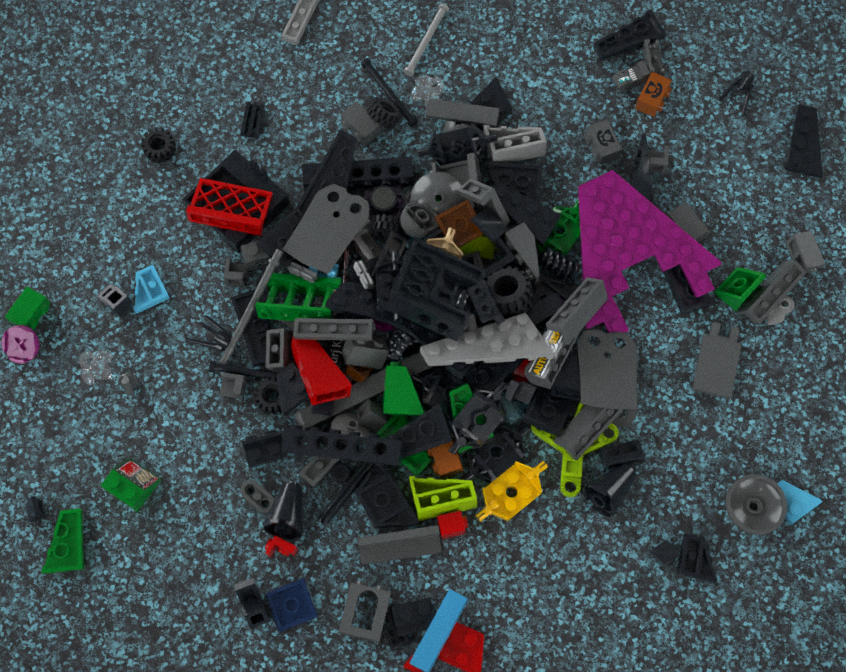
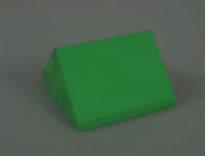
M737 267L714 293L734 311H737L760 287L766 275Z

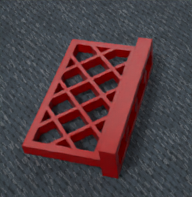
M200 178L191 205H188L186 210L188 221L261 236L273 193ZM203 185L211 186L212 190L203 193L202 187ZM227 189L231 193L222 197L219 191ZM242 192L247 193L249 197L241 201L237 197ZM216 193L219 199L210 203L207 197ZM259 196L267 197L266 201L260 204L257 203L255 198ZM234 197L237 203L228 206L225 201ZM203 199L208 204L204 207L196 206L197 202ZM253 201L255 206L246 210L244 204ZM220 203H223L225 209L221 211L213 208ZM241 207L244 211L239 215L232 212V210ZM259 210L261 217L260 219L252 218L250 214Z

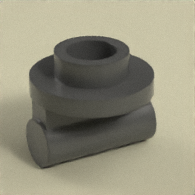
M132 373L122 374L118 379L119 385L124 387L128 396L134 394L133 387L138 384V377Z

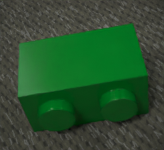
M26 286L4 318L13 326L24 325L34 330L41 316L49 310L51 303L45 296Z

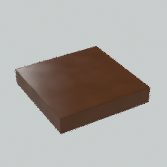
M468 199L434 218L444 236H446L448 228H452L451 233L453 229L456 230L453 242L458 248L484 235L471 221L476 212Z

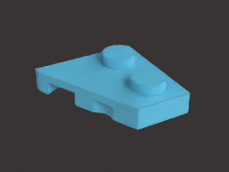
M154 265L136 272V298L134 306L136 314L170 298Z
M783 480L778 483L787 500L785 519L790 525L822 503L821 499Z

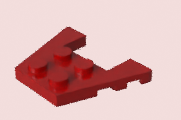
M456 622L437 659L465 672H481L484 634ZM413 655L403 666V668L411 672H422V670L410 664Z

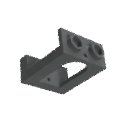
M356 581V584L351 583L339 633L380 643L387 608L392 595L388 588L376 585V588L368 587V583L363 581ZM362 592L376 594L378 598L371 631L351 626L357 600Z

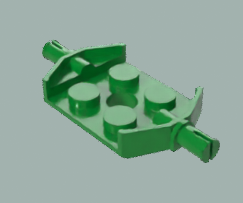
M578 200L571 208L555 206L552 209L561 214V219L555 228L561 227L565 232L557 234L554 228L543 247L537 241L536 249L539 255L547 247L565 256L580 235Z

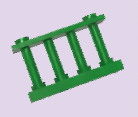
M273 273L267 284L268 291L270 292L266 302H256L255 304L258 318L295 321V318L333 319L332 311L326 308L325 304L334 293L333 290H337L342 284L341 278L318 277L315 283H311L293 274ZM277 292L288 293L284 304H273ZM296 294H306L303 306L292 305ZM314 295L325 296L321 308L310 307Z

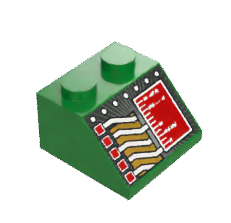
M128 458L112 469L100 486L128 507L138 512L161 479Z

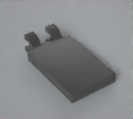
M713 322L709 329V335H703L692 391L730 400L742 345L736 342L740 328L732 326L728 332V337L718 335L721 323Z

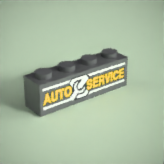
M547 329L542 337L553 351L554 358L546 360V357H539L536 360H531L527 364L524 373L529 383L551 389L579 333L569 345H566L562 333Z

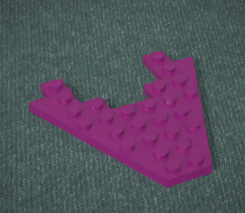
M611 170L578 186L583 281L587 277L603 280L608 297L585 325L586 330L603 322L608 333L613 331L625 333L629 331L612 296L629 289L621 271L652 256L655 257L662 272L680 265L696 298L715 289L707 272L722 265L721 261L616 172Z

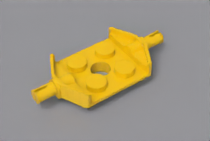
M516 461L514 465L488 486L482 488L485 507L475 515L477 519L481 522L488 515H494L509 521L542 493L539 474L548 468L547 464L542 461L535 468ZM514 488L517 491V495L513 498L508 497L506 490Z

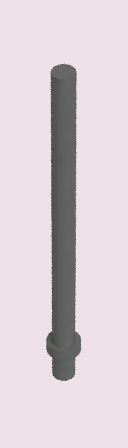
M276 249L272 258H269V264L220 363L227 365L255 309L256 302L259 301L276 266L280 264L278 262L283 254L282 251Z

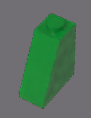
M390 362V366L386 365L382 414L422 415L424 411L407 367L402 366V363Z

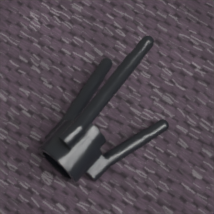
M743 71L740 77H736L734 82L718 98V101H721L736 85L738 91L747 89L741 114L744 117L750 94L754 87L752 84L755 79L754 75L751 72Z
M205 315L204 318L219 331L203 322L198 324L215 334L214 341L216 344L185 338L186 342L222 351L223 348H227L233 335Z

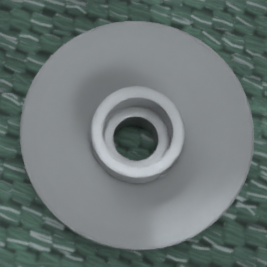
M353 413L338 415L331 425V429L341 430V434L348 435L349 431L360 432V436L368 437V433H370V430L358 424L357 414ZM342 440L340 444L347 446V441Z

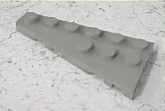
M526 313L507 318L505 322L499 325L495 322L464 332L458 341L446 338L420 347V353L428 366L453 365L454 362L474 364V361L495 363L513 362L521 358H528V361L536 360L539 357H546V360L554 358L553 351Z

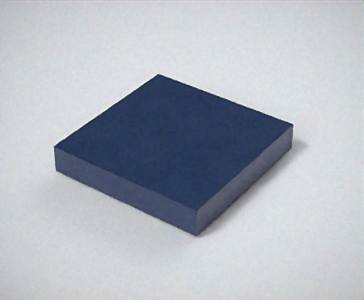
M304 578L265 593L279 633L318 618Z

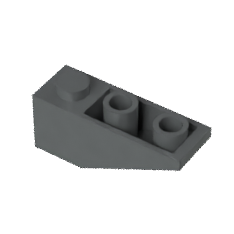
M523 222L507 231L503 242L516 258V264L522 266L529 280L536 285L540 275L535 237Z

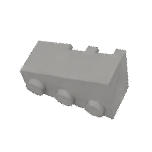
M489 125L483 126L484 135L497 133L498 141L487 143L486 146L491 162L512 163L546 155V139L542 128L518 127V129H510L507 126H501V128H489Z

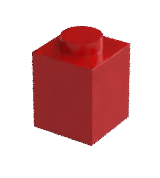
M461 511L437 516L441 539L465 534V528H468L466 516H462Z

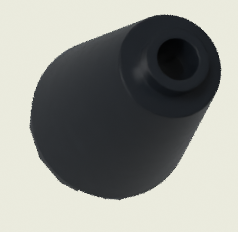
M623 463L588 483L583 488L586 501L591 500L594 504L592 508L605 517L616 514L637 477L635 468L630 464Z
M288 481L282 485L263 523V530L271 536L276 535L277 537L285 535L287 540L301 538L303 533L302 487L299 486V483Z

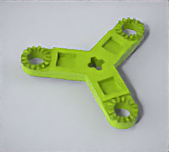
M612 423L606 428L614 432L612 438L605 437L602 432L577 461L571 459L563 447L554 443L553 440L556 436L540 431L531 425V431L536 436L563 454L560 491L565 497L573 498L578 495L581 488L583 456L615 442L619 435L616 425ZM568 482L574 483L576 490L571 493L566 491L565 484Z

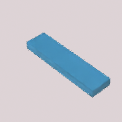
M449 589L410 661L411 665L424 672L431 671L468 598Z

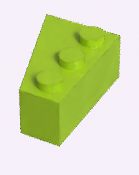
M409 476L410 488L419 521L436 518L439 515L477 508V497L471 480H436L430 477L423 479Z

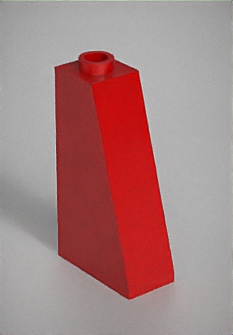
M292 337L291 351L311 404L316 405L350 397L351 382L316 340H301Z

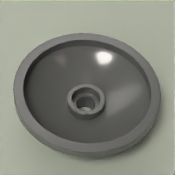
M433 172L417 181L412 189L410 200H417L422 205L424 203L428 204L439 215L465 201L466 198L460 196L457 191L462 184L454 176L444 172ZM437 195H440L442 197V200L440 202H437L435 200V197Z
M752 474L739 478L731 485L726 495V510L731 521L742 531L753 535H764L777 529L784 521L787 513V500L783 490L772 479L763 475ZM750 504L755 505L756 510H752Z

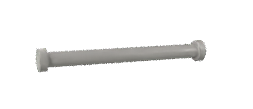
M439 5V10L408 67H405L403 70L407 76H413L414 69L442 17L449 10L447 5Z

